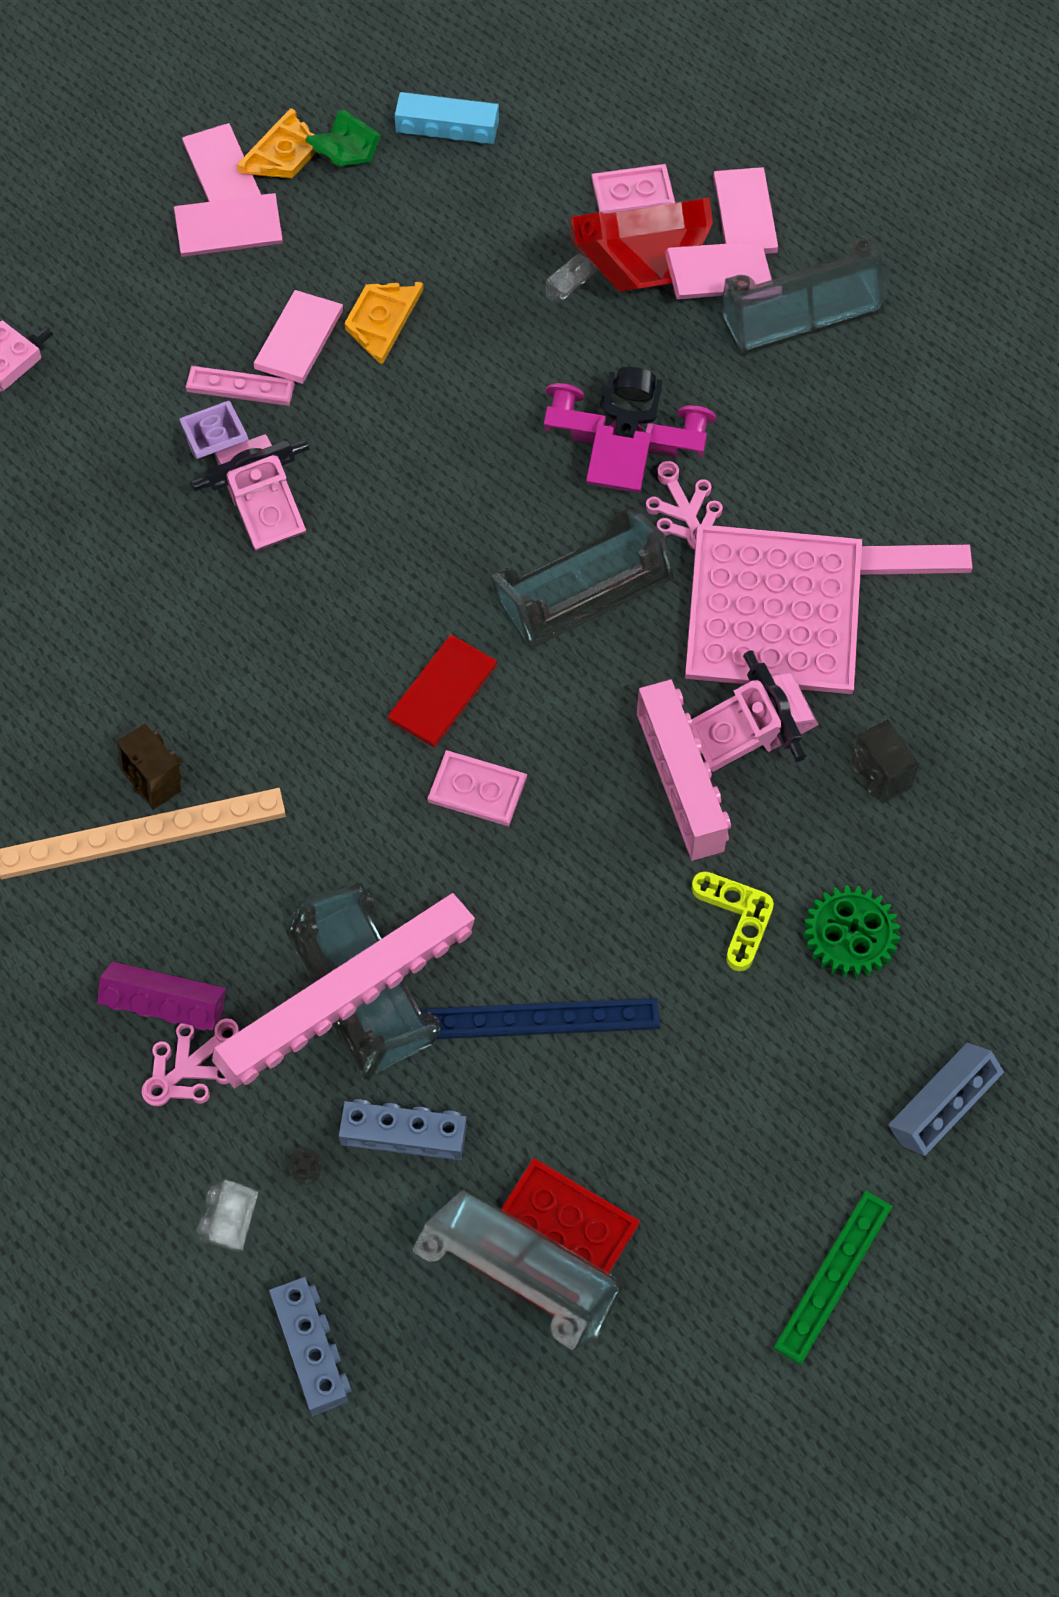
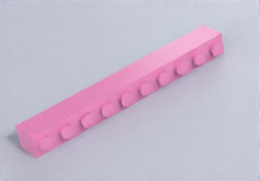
M454 893L450 894L216 1046L212 1062L234 1089L242 1083L244 1085L251 1083L258 1077L260 1071L266 1067L273 1068L283 1060L284 1055L292 1050L293 1052L301 1050L310 1038L316 1034L318 1036L325 1034L334 1022L340 1018L346 1020L364 1002L365 1004L372 1003L380 995L381 991L387 987L389 989L396 987L405 975L410 972L413 974L417 973L426 965V961L432 957L439 958L455 942H464L472 934L471 929L475 918Z

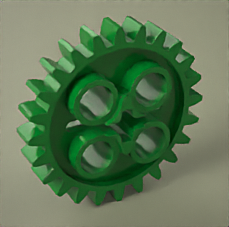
M846 885L844 893H840L835 887L833 888L832 897L824 892L822 902L815 899L814 909L808 910L807 917L809 919H805L804 927L808 930H805L803 937L810 940L807 942V950L816 949L812 959H823L821 968L830 964L832 966L831 974H835L838 969H841L843 978H846L848 972L853 971L855 979H858L860 971L863 970L869 977L872 967L880 972L883 966L882 962L885 964L890 963V955H895L897 950L895 945L900 940V936L896 934L900 930V925L893 924L896 921L897 914H888L891 904L881 905L883 896L873 899L871 898V889L864 895L861 894L860 886L856 888L854 893ZM845 910L851 916L843 917L837 911ZM872 922L878 928L870 929L864 923ZM850 929L856 930L853 934L848 933ZM833 934L839 940L835 942L830 941L826 938V935ZM853 947H862L866 950V953H857Z

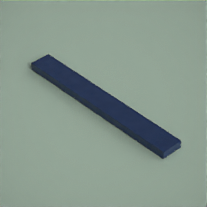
M658 998L419 1009L420 1040L660 1029Z

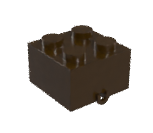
M145 723L117 740L120 770L134 786L133 791L136 794H140L153 810L181 792L180 759L173 750H167L161 735L156 730L152 732Z

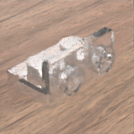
M578 253L546 280V299L553 304L560 299H565L573 290L594 274L597 269Z
M223 1180L212 1186L206 1197V1204H209L206 1216L204 1215L201 1218L197 1233L200 1234L198 1243L202 1245L212 1243L235 1252L242 1251L259 1191L228 1180Z

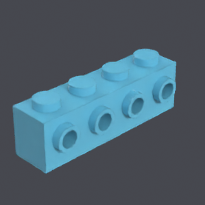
M403 92L399 94L395 112L396 132L494 144L499 123V104Z

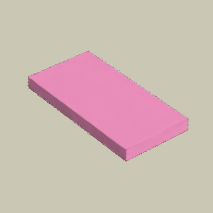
M229 123L182 137L184 147L208 202L261 195L253 175L237 172V164L244 158V155Z
M764 167L714 171L713 177L725 244L762 241L765 254L778 253V243Z
M275 193L174 206L182 257L283 243Z
M762 241L667 248L665 251L676 299L771 292L774 288Z
M295 290L254 361V369L303 384L343 311V304Z

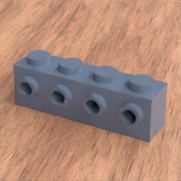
M966 1043L888 1126L901 1146L925 1156L994 1084L1004 1071L991 1050Z
M355 1099L353 1102H344L339 1140L340 1145L462 1161L467 1122L466 1116H461L456 1111H444L442 1114L431 1112L430 1109L425 1107H414L413 1110L402 1109L401 1106L393 1103H384L383 1106L371 1105L366 1100Z
M306 1277L269 1290L311 1415L314 1416L348 1403L346 1393L351 1392L346 1373L341 1375L338 1373L335 1363L341 1362L335 1343L328 1344L325 1334L331 1332L325 1313L318 1315L315 1304L320 1303L315 1284L308 1286Z

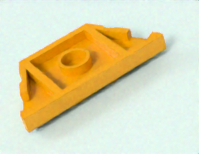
M290 108L237 164V172L241 174L293 178L316 154V151L312 149L313 146L305 141L307 136L314 134L309 131V127L304 122L301 123L296 118V112Z
M415 282V286L399 287V283H389L387 285L367 284L345 321V330L378 363H384L424 290L423 283Z

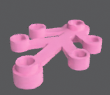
M671 461L662 462L658 466L657 478L660 483L667 485L678 507L662 502L658 497H650L646 501V511L653 515L662 513L685 521L688 528L673 524L668 518H661L657 522L656 529L662 536L672 534L686 539L688 545L695 550L697 526L699 524L696 516L704 498L711 493V483L704 479L699 480L695 485V493L689 504L677 481L679 467ZM664 474H671L672 476L666 477ZM705 486L708 489L706 491H702L699 489V487ZM710 501L707 504L706 516L701 525L713 526L715 519L722 514L723 507L720 502ZM652 503L658 504V507L652 508L649 505ZM716 507L719 511L712 512L710 508ZM666 524L669 528L662 529L660 526Z
M232 1019L220 1020L214 1029L215 1036L190 1056V1041L195 1036V1030L191 1025L179 1024L176 1028L178 1044L175 1069L166 1076V1060L171 1057L172 1051L168 1043L163 1041L156 1043L152 1050L155 1057L153 1076L142 1087V1096L145 1102L151 1106H162L170 1098L193 1099L198 1104L205 1103L209 1099L210 1093L204 1084H196L193 1087L174 1086L183 1078L212 1079L220 1084L229 1083L226 1078L218 1077L220 1070L217 1067L199 1065L213 1054L216 1046L229 1039L222 1036L224 1031L231 1030L233 1035L239 1032L237 1023ZM188 1028L191 1032L188 1036H181V1030ZM165 1047L167 1048V1053L162 1056L158 1055L157 1050ZM155 1088L163 1089L161 1095H152V1091ZM199 1089L206 1091L202 1098L195 1097V1092Z

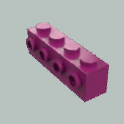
M111 962L100 977L97 1004L106 1005L114 1010L123 1009L136 1012L140 1016H153L165 1019L169 1023L191 1025L199 1030H213L223 1014L226 988Z

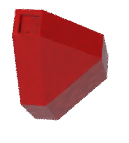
M710 198L607 214L597 212L572 216L568 219L572 246L619 292L672 283L665 256L667 248L702 246L713 224Z

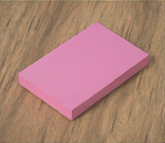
M666 164L592 174V183L598 209L603 214L675 203Z
M446 750L427 800L428 803L510 826L527 779V774Z

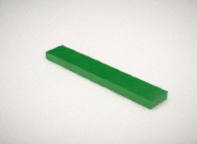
M865 1190L773 1348L775 1351L801 1366L891 1211L892 1205Z

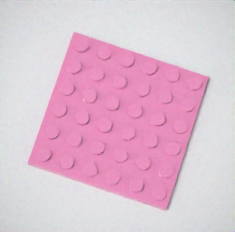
M698 524L685 679L747 684L750 682L747 676L750 669L743 655L745 652L753 650L758 662L766 664L771 676L791 673L801 690L853 694L862 539Z

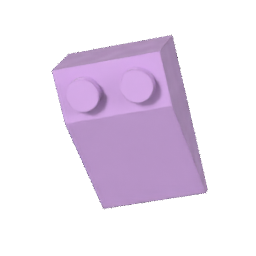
M230 400L179 419L192 454L197 459L249 440Z

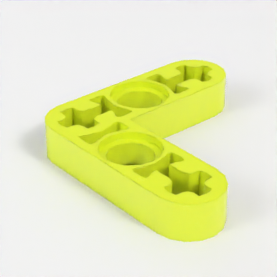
M710 872L698 873L692 883V893L696 898L742 915L728 948L726 960L733 970L745 971L752 965L772 914L773 899L765 892ZM704 881L710 882V888H707L706 891L700 890L701 885L699 884H703ZM718 885L722 886L720 895L716 897V890H718ZM733 890L739 893L741 899L738 902L731 903L725 899L724 894L727 891ZM763 901L765 908H762L757 919L753 917L756 909L754 904ZM748 925L754 926L758 930V935L754 938H747L742 933L743 927ZM742 944L747 945L744 954L746 959H742L741 962L735 961L736 956L734 954L737 955Z

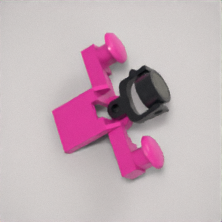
M637 367L619 368L616 378L615 372L609 371L608 383L601 388L602 400L599 406L607 416L617 419L610 426H605L606 416L573 411L575 402L584 399V393L581 389L569 384L554 383L548 385L545 390L549 396L553 397L552 406H547L544 421L545 431L550 432L551 427L571 430L572 440L594 444L587 484L640 493L648 451L651 454L677 458L679 448L697 451L698 457L703 458L707 433H705L706 425L717 420L713 411L701 406L688 405L682 406L677 412L679 417L685 419L683 429L650 424L655 421L662 392V380L657 379L656 375L652 372ZM613 388L617 396L630 401L647 402L652 400L654 395L653 405L646 411H630L615 406V402L612 400ZM639 423H648L646 432H644L643 427ZM627 428L629 429V433H623Z

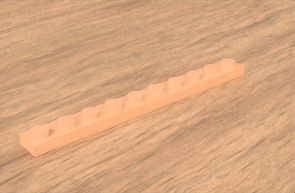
M280 788L0 849V878L2 880L286 817Z

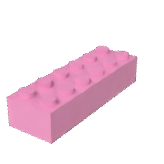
M671 679L639 688L637 716L691 861L724 852L726 841L729 840L728 829L731 828V822L726 811L722 812L719 805L721 803V796L717 786L713 787L710 778H712L710 766L707 761L703 762L701 758L702 746L698 737H693L691 731L693 724L690 714L683 711L682 705L684 701L679 688L675 689Z

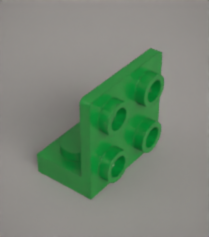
M339 110L330 133L309 135L305 141L313 146L312 149L328 156L333 164L344 167L345 165H359L360 163L371 162L381 134L347 111Z

